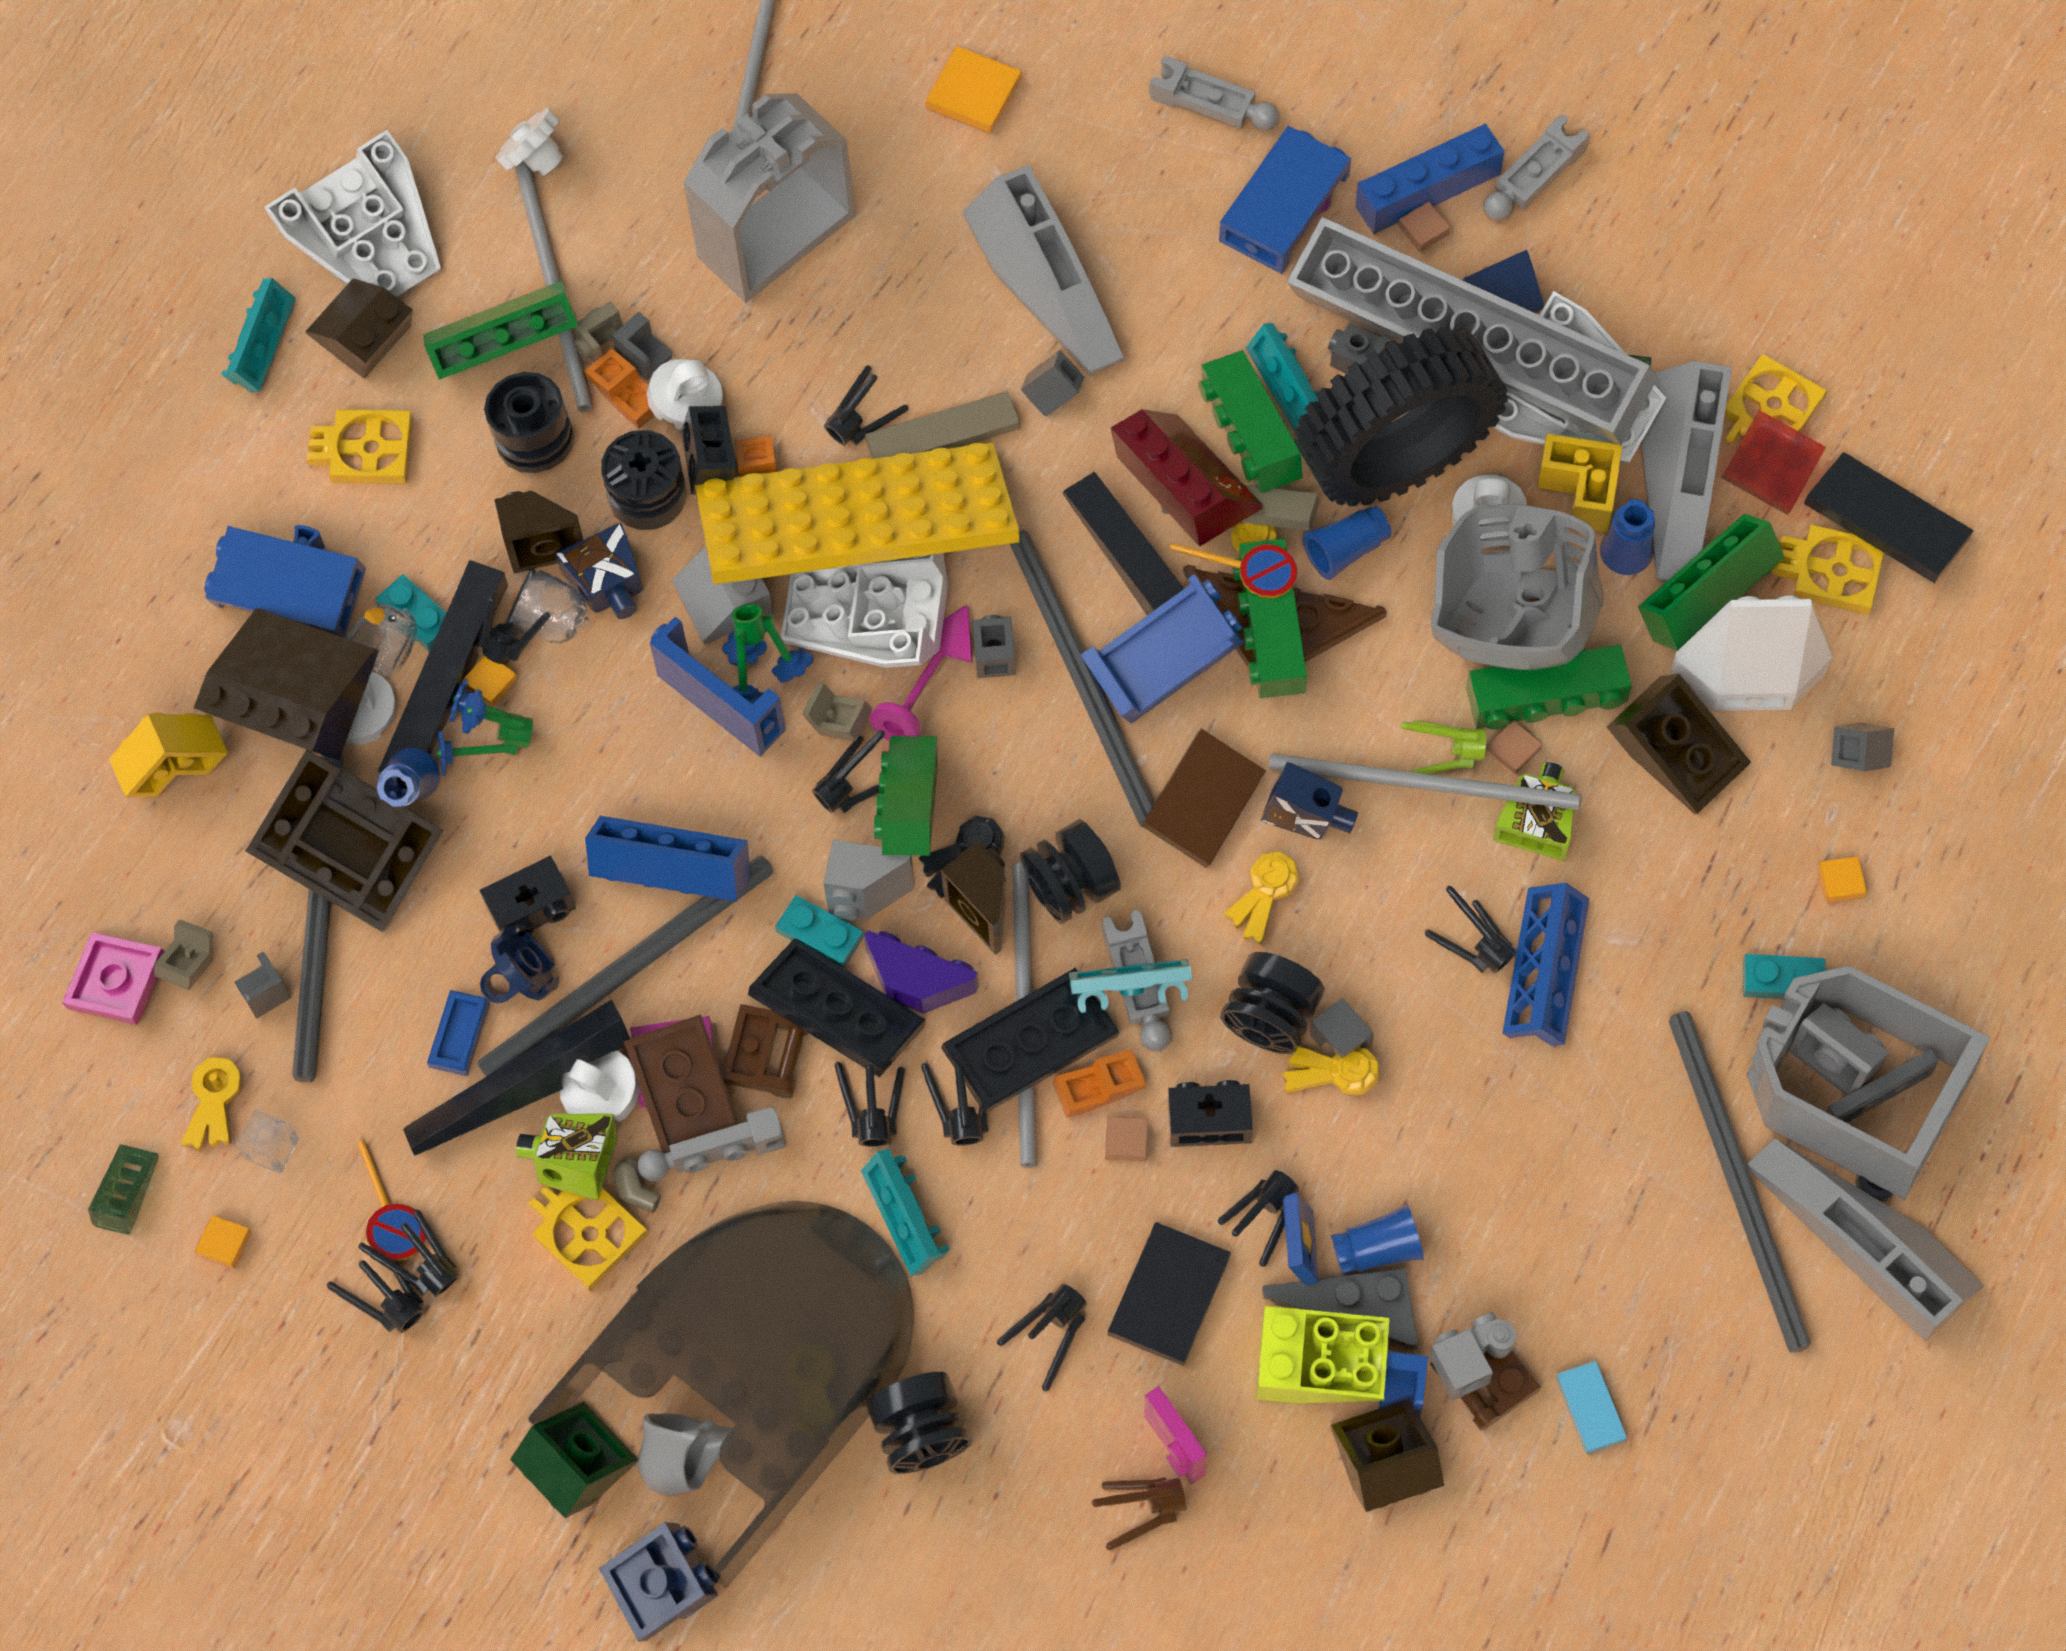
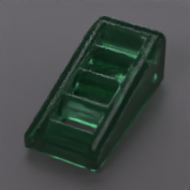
M122 1144L119 1145L88 1208L91 1222L95 1227L126 1235L130 1234L159 1158L158 1153ZM129 1163L141 1166V1169L137 1171L125 1168L124 1164ZM119 1178L133 1181L134 1183L133 1185L119 1182L118 1180ZM113 1194L125 1196L126 1199L123 1200L112 1196Z

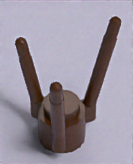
M1166 1477L1153 1480L1105 1481L1102 1483L1104 1490L1146 1489V1491L1092 1500L1094 1507L1148 1500L1151 1513L1159 1512L1160 1516L1106 1544L1108 1550L1124 1545L1163 1524L1177 1522L1175 1513L1186 1510L1185 1495L1179 1478L1167 1480Z

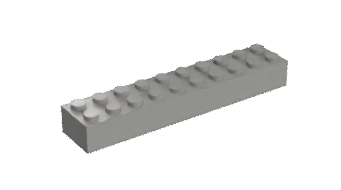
M1324 217L1319 221L1287 280L1288 285L1298 297L1380 335H1385L1397 343H1402L1404 336L1412 333L1418 338L1423 330L1431 328L1435 333L1440 327H1448L1450 331L1454 327L1461 328L1463 332L1467 330L1479 342L1508 392L1531 405L1620 446L1657 381L1650 365Z

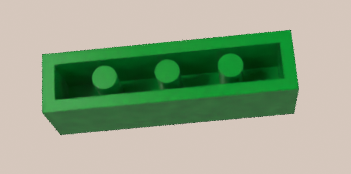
M559 281L423 334L424 347L440 380L577 327L578 321L563 281Z
M1241 350L1201 364L1203 380L1198 382L1201 396L1205 403L1211 402L1213 405L1212 411L1217 426L1220 429L1225 427L1227 441L1234 455L1239 453L1242 458L1241 466L1248 481L1254 480L1260 493L1302 479L1301 453L1245 352Z
M1744 513L1638 606V609L1652 641L1678 651L1731 600L1741 598L1747 590L1785 557L1771 523Z
M1285 538L1240 543L1239 558L1235 559L1242 561L1245 554L1252 548L1264 544L1276 545L1287 551ZM1233 567L1234 581L1242 582L1240 569ZM1242 582L1243 592L1238 593L1237 598L1240 616L1247 615L1248 627H1243L1245 650H1252L1254 662H1248L1250 685L1258 686L1259 699L1306 693L1307 672L1293 587L1282 596L1262 598L1251 593Z
M1621 644L1581 651L1567 664L1546 669L1515 670L1493 666L1470 670L1466 683L1476 729L1483 727L1500 729L1507 726L1513 720L1515 722L1525 720L1528 723H1535L1544 720L1547 716L1557 714L1575 716L1583 713L1586 709L1597 707L1605 710L1614 709L1628 702L1632 687Z
M890 736L889 751H882L879 794H877L876 801L877 815L874 817V839H882V855L930 856L938 773L937 737Z

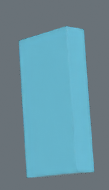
M1596 1361L1557 1374L1556 1380L1586 1455L1626 1441L1627 1436Z

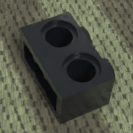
M689 406L681 434L691 495H696L695 485L704 484L709 479L733 480L736 472V463L726 406Z

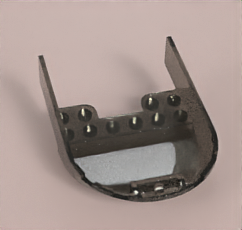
M782 1201L764 1204L726 1217L692 1237L659 1263L636 1286L637 1292L528 1417L530 1425L533 1426L572 1407L603 1371L630 1394L638 1398L654 1396L675 1375L735 1422L737 1425L726 1436L720 1446L719 1457L721 1464L729 1473L761 1497L765 1502V1506L714 1568L718 1582L725 1588L731 1584L870 1416L866 1407L867 1401L875 1393L896 1383L910 1352L914 1325V1306L909 1282L899 1259L885 1240L869 1225L843 1210L828 1205L805 1201Z

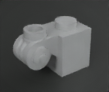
M1494 1312L1484 1314L1472 1322L1473 1329L1471 1330L1469 1328L1461 1333H1458L1456 1329L1450 1330L1434 1340L1436 1344L1432 1346L1429 1358L1452 1401L1490 1384L1493 1372L1483 1355L1485 1352H1488L1494 1358H1504L1511 1353L1516 1340L1515 1328L1508 1321L1497 1319Z

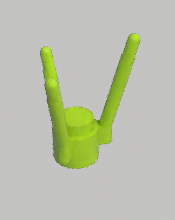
M1417 720L1413 723L1403 722L1401 724V728L1404 730L1452 738L1451 753L1452 755H1459V760L1422 767L1408 772L1431 775L1458 768L1473 769L1474 760H1484L1485 729L1456 728Z

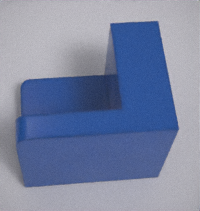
M1387 1351L1384 1400L1380 1401L1379 1408L1409 1399L1418 1415H1421L1428 1356Z

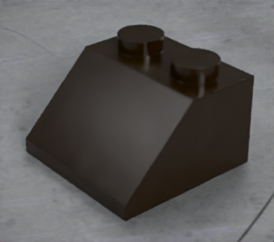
M353 278L306 330V334L365 379L411 327L413 309L384 287Z
M514 491L506 494L504 497L494 499L504 544L513 573L558 564L557 552L584 540L576 514L534 491Z
M976 841L941 869L944 900L996 955L1002 948L1006 901L1005 863L994 849L989 848L986 850L979 841Z
M1409 1399L1331 1424L1332 1432L1352 1489L1365 1512L1383 1508L1389 1504L1445 1486L1438 1447Z

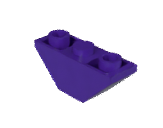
M867 930L864 936L866 951L884 994L903 1006L924 1014L977 992L979 987L978 972L974 971V968L968 963L957 959L950 962L937 957L933 950L925 946L917 945L914 948L901 943L900 939L891 933L880 931L877 934Z

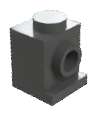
M1349 323L1344 332L1337 329L1329 342L1328 349L1332 351L1330 366L1347 374L1349 372L1347 369L1349 365L1355 361L1360 365L1367 360L1366 354L1373 350L1377 354L1384 351L1385 344L1389 343V337L1385 335L1378 337Z
M988 615L980 620H973L977 678L1016 675L1011 617L1002 618L999 615Z

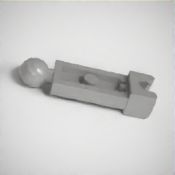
M1165 56L1161 60V77L1163 79L1158 77L1151 79L1149 87L1151 99L1170 107L1178 105L1239 128L1242 127L1246 117L1251 119L1256 128L1264 131L1273 129L1279 121V112L1272 103L1261 102L1257 105L1253 104L1255 101L1254 91L1187 68V63Z
M1560 115L1546 128L1545 134L1496 181V189L1500 192L1490 194L1484 202V211L1488 218L1494 221H1503L1508 218L1513 209V202L1524 209L1568 165H1572L1586 151L1589 144V133L1586 130H1582L1575 136L1565 135L1564 125L1567 123L1568 118L1566 115Z
M1139 910L1132 911L1131 928L1127 931L1116 929L1113 920L1109 917L1102 920V933L1113 967L1155 963L1142 914ZM1158 984L1144 988V993L1122 996L1130 1025L1144 1023L1140 1032V1041L1146 1049L1152 1052H1160L1170 1044L1172 1038L1169 1027L1159 1021V1018L1169 1016L1170 1010L1167 1000L1166 1003H1161L1158 999Z
M768 1107L747 1114V1122L669 1145L671 1152L663 1153L657 1149L648 1150L639 1158L637 1164L638 1171L642 1177L649 1181H659L666 1176L669 1169L676 1167L677 1173L682 1171L696 1173L706 1169L709 1166L708 1163L721 1159L735 1161L745 1157L748 1151L756 1149L758 1155L782 1149L786 1145L775 1107Z

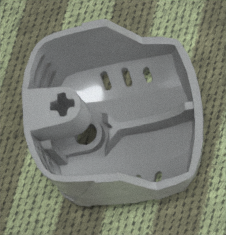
M1519 504L1481 506L1471 509L1462 515L1437 549L1435 604L1431 615L1433 637L1448 650L1459 655L1460 658L1489 666L1515 670H1538L1567 664L1584 649L1598 619L1600 608L1603 605V591L1599 578L1593 528L1586 522L1557 510ZM1492 517H1506L1509 520L1478 525L1480 520ZM1566 527L1572 528L1580 532L1581 534L1586 536L1587 539L1569 531ZM1497 531L1508 532V536L1480 539L1482 534ZM1568 541L1581 546L1585 549V552L1574 546H1571L1568 543ZM1503 545L1510 548V550L1482 553L1483 549ZM1554 550L1556 571L1540 569ZM1570 556L1578 558L1579 560H1581V563L1572 560ZM1532 598L1541 599L1536 602H1527L1529 599Z

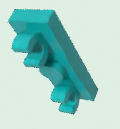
M273 278L263 279L259 290L253 292L254 303L252 308L250 307L246 310L248 315L237 340V346L235 351L228 356L230 364L228 369L222 371L221 374L232 384L239 383L250 393L260 392L296 299Z
M1266 323L1261 326L1245 348L1295 432V428L1300 426L1298 423L1300 416L1308 414L1305 408L1309 402L1319 401L1316 396L1318 391L1312 390L1308 383L1309 380L1294 357L1297 351L1295 349H1288L1286 346L1287 334L1279 333L1274 323Z
M1180 959L1070 972L1069 979L1072 994H1078L1077 1004L1082 1013L1086 1012V999L1092 995L1099 997L1102 1010H1107L1108 998L1105 990H1112V992L1120 991L1122 996L1142 994L1144 993V988L1158 984V999L1161 1003H1166V989L1170 986H1176L1180 989L1181 1000H1187L1188 989L1184 981L1192 980L1189 960Z
M890 1149L880 1150L864 1166L861 1173L910 1276L923 1274L934 1261L940 1260L950 1249L948 1245L942 1247L935 1245L933 1239L941 1230L938 1226L927 1228L924 1222L925 1218L921 1212V1206L909 1187L916 1178L914 1175L902 1176L899 1170L906 1163V1157H893Z

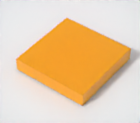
M956 46L925 101L926 108L985 132L992 133L1022 78V71Z

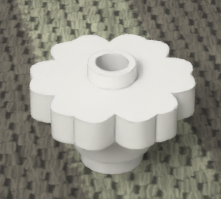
M546 108L541 113H536L529 120L521 122L510 133V138L501 147V151L495 157L496 160L507 171L523 161L533 172L538 171L542 176L546 175L563 158V155L558 151L559 145L549 136L554 131V127L559 122V119L549 108Z

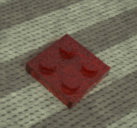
M1759 410L1721 478L1788 515L1826 447Z

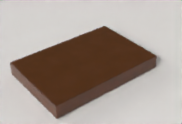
M1201 728L1194 736L1141 826L1207 868L1211 865L1266 770Z
M701 1014L624 1041L663 1153L671 1152L669 1145L739 1124Z

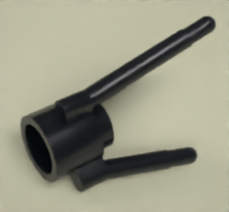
M869 365L865 366L836 411L824 424L826 432L843 446L850 440L855 445H858L865 438V434L876 431L908 411V406L904 404L861 429L860 424L863 422V419L854 409L877 381V375L873 374L865 382L872 370Z
M534 569L529 570L505 624L500 623L495 628H492L496 600L494 596L488 598L483 633L478 645L482 647L483 655L495 663L507 664L510 660L517 661L525 646L550 618V613L544 612L523 637L518 640V632L513 626L536 575Z
M879 730L854 755L864 741L863 737L859 736L857 741H853L826 776L816 783L817 786L812 789L813 795L830 813L839 808L845 814L854 805L879 793V784L850 797L849 793L853 791V788L845 777L885 736L883 730Z
M1447 886L1446 892L1484 936L1475 946L1479 954L1476 956L1431 930H1426L1425 936L1472 963L1481 973L1487 968L1494 974L1499 972L1517 953L1512 947L1513 944L1501 933L1478 900H1474L1472 906L1479 916L1452 886Z
M836 1062L834 1067L851 1121L852 1137L858 1138L859 1145L866 1147L889 1144L890 1135L897 1134L896 1118L905 1069L903 1067L897 1069L888 1116H885V1110L876 1106L874 1068L870 1064L866 1066L868 1109L862 1110L861 1117L859 1118L843 1066L840 1062Z
M923 1063L921 1069L941 1119L944 1137H951V1144L957 1146L972 1145L983 1141V1133L988 1132L987 1113L985 1114L980 1106L978 1114H976L975 1107H968L962 1065L960 1063L955 1065L959 1108L953 1109L951 1111L952 1117H949L929 1065Z
M1274 1170L1267 1180L1261 1179L1252 1191L1219 1217L1218 1223L1224 1225L1257 1198L1258 1202L1232 1230V1235L1237 1237L1263 1209L1274 1214L1280 1210L1279 1218L1259 1261V1265L1265 1267L1285 1227L1284 1196L1298 1193L1299 1187L1288 1175Z
M418 1209L414 1210V1217L435 1254L430 1252L407 1223H403L401 1229L425 1259L417 1268L421 1275L419 1278L367 1244L361 1242L358 1245V1248L372 1259L412 1284L422 1296L428 1291L435 1297L439 1296L460 1276L455 1270L457 1266L447 1256L429 1223Z
M365 1260L359 1262V1267L386 1297L381 1303V1307L384 1309L383 1313L334 1282L329 1281L326 1285L329 1290L336 1293L339 1297L379 1321L388 1332L396 1328L399 1333H403L410 1329L424 1314V1309L420 1306L424 1301L414 1292L409 1282L394 1273L404 1293L399 1289L392 1291Z
M1061 1284L1054 1294L1049 1293L1037 1307L997 1340V1344L999 1346L1005 1345L1043 1313L1045 1315L1028 1333L1030 1339H1035L1050 1322L1060 1328L1068 1324L1069 1327L1042 1385V1390L1047 1392L1060 1369L1076 1331L1086 1320L1081 1312L1086 1307L1087 1302L1075 1289L1066 1284Z

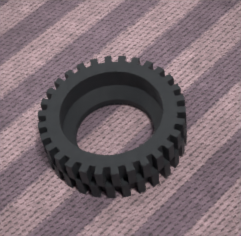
M1440 327L1436 333L1432 328L1423 330L1418 338L1414 333L1406 335L1400 344L1393 340L1385 344L1384 351L1377 354L1373 350L1366 354L1367 360L1360 365L1356 361L1347 367L1349 372L1346 375L1341 376L1337 374L1330 380L1333 385L1330 389L1322 388L1316 394L1319 401L1309 402L1305 408L1308 414L1300 416L1298 420L1300 426L1295 428V435L1297 437L1295 438V444L1325 496L1330 501H1335L1338 505L1342 506L1346 502L1348 506H1357L1361 501L1364 506L1372 504L1376 497L1380 502L1389 500L1394 492L1398 496L1408 493V487L1414 484L1417 488L1426 484L1427 477L1433 474L1435 477L1443 474L1445 472L1443 468L1448 464L1455 466L1462 460L1460 457L1462 453H1471L1477 448L1476 440L1486 439L1490 434L1487 428L1496 427L1500 421L1498 415L1504 414L1506 409L1504 403L1508 402L1506 394L1508 391L1471 332L1467 330L1463 332L1461 328L1454 327L1451 331L1448 327Z

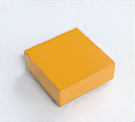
M485 656L464 678L468 680L467 689L472 693L476 690H481V698L492 707L518 680L516 673L503 664L487 659Z
M1858 856L1819 862L1817 868L1826 903L1865 898L1867 891Z
M212 1215L195 1249V1253L198 1256L234 1269L252 1232L247 1227Z

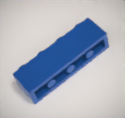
M1485 123L1359 182L1355 207L1372 233L1376 234L1399 223L1400 218L1427 202L1435 206L1501 175L1504 149Z
M601 815L585 837L589 876L731 901L738 900L751 879L748 840Z

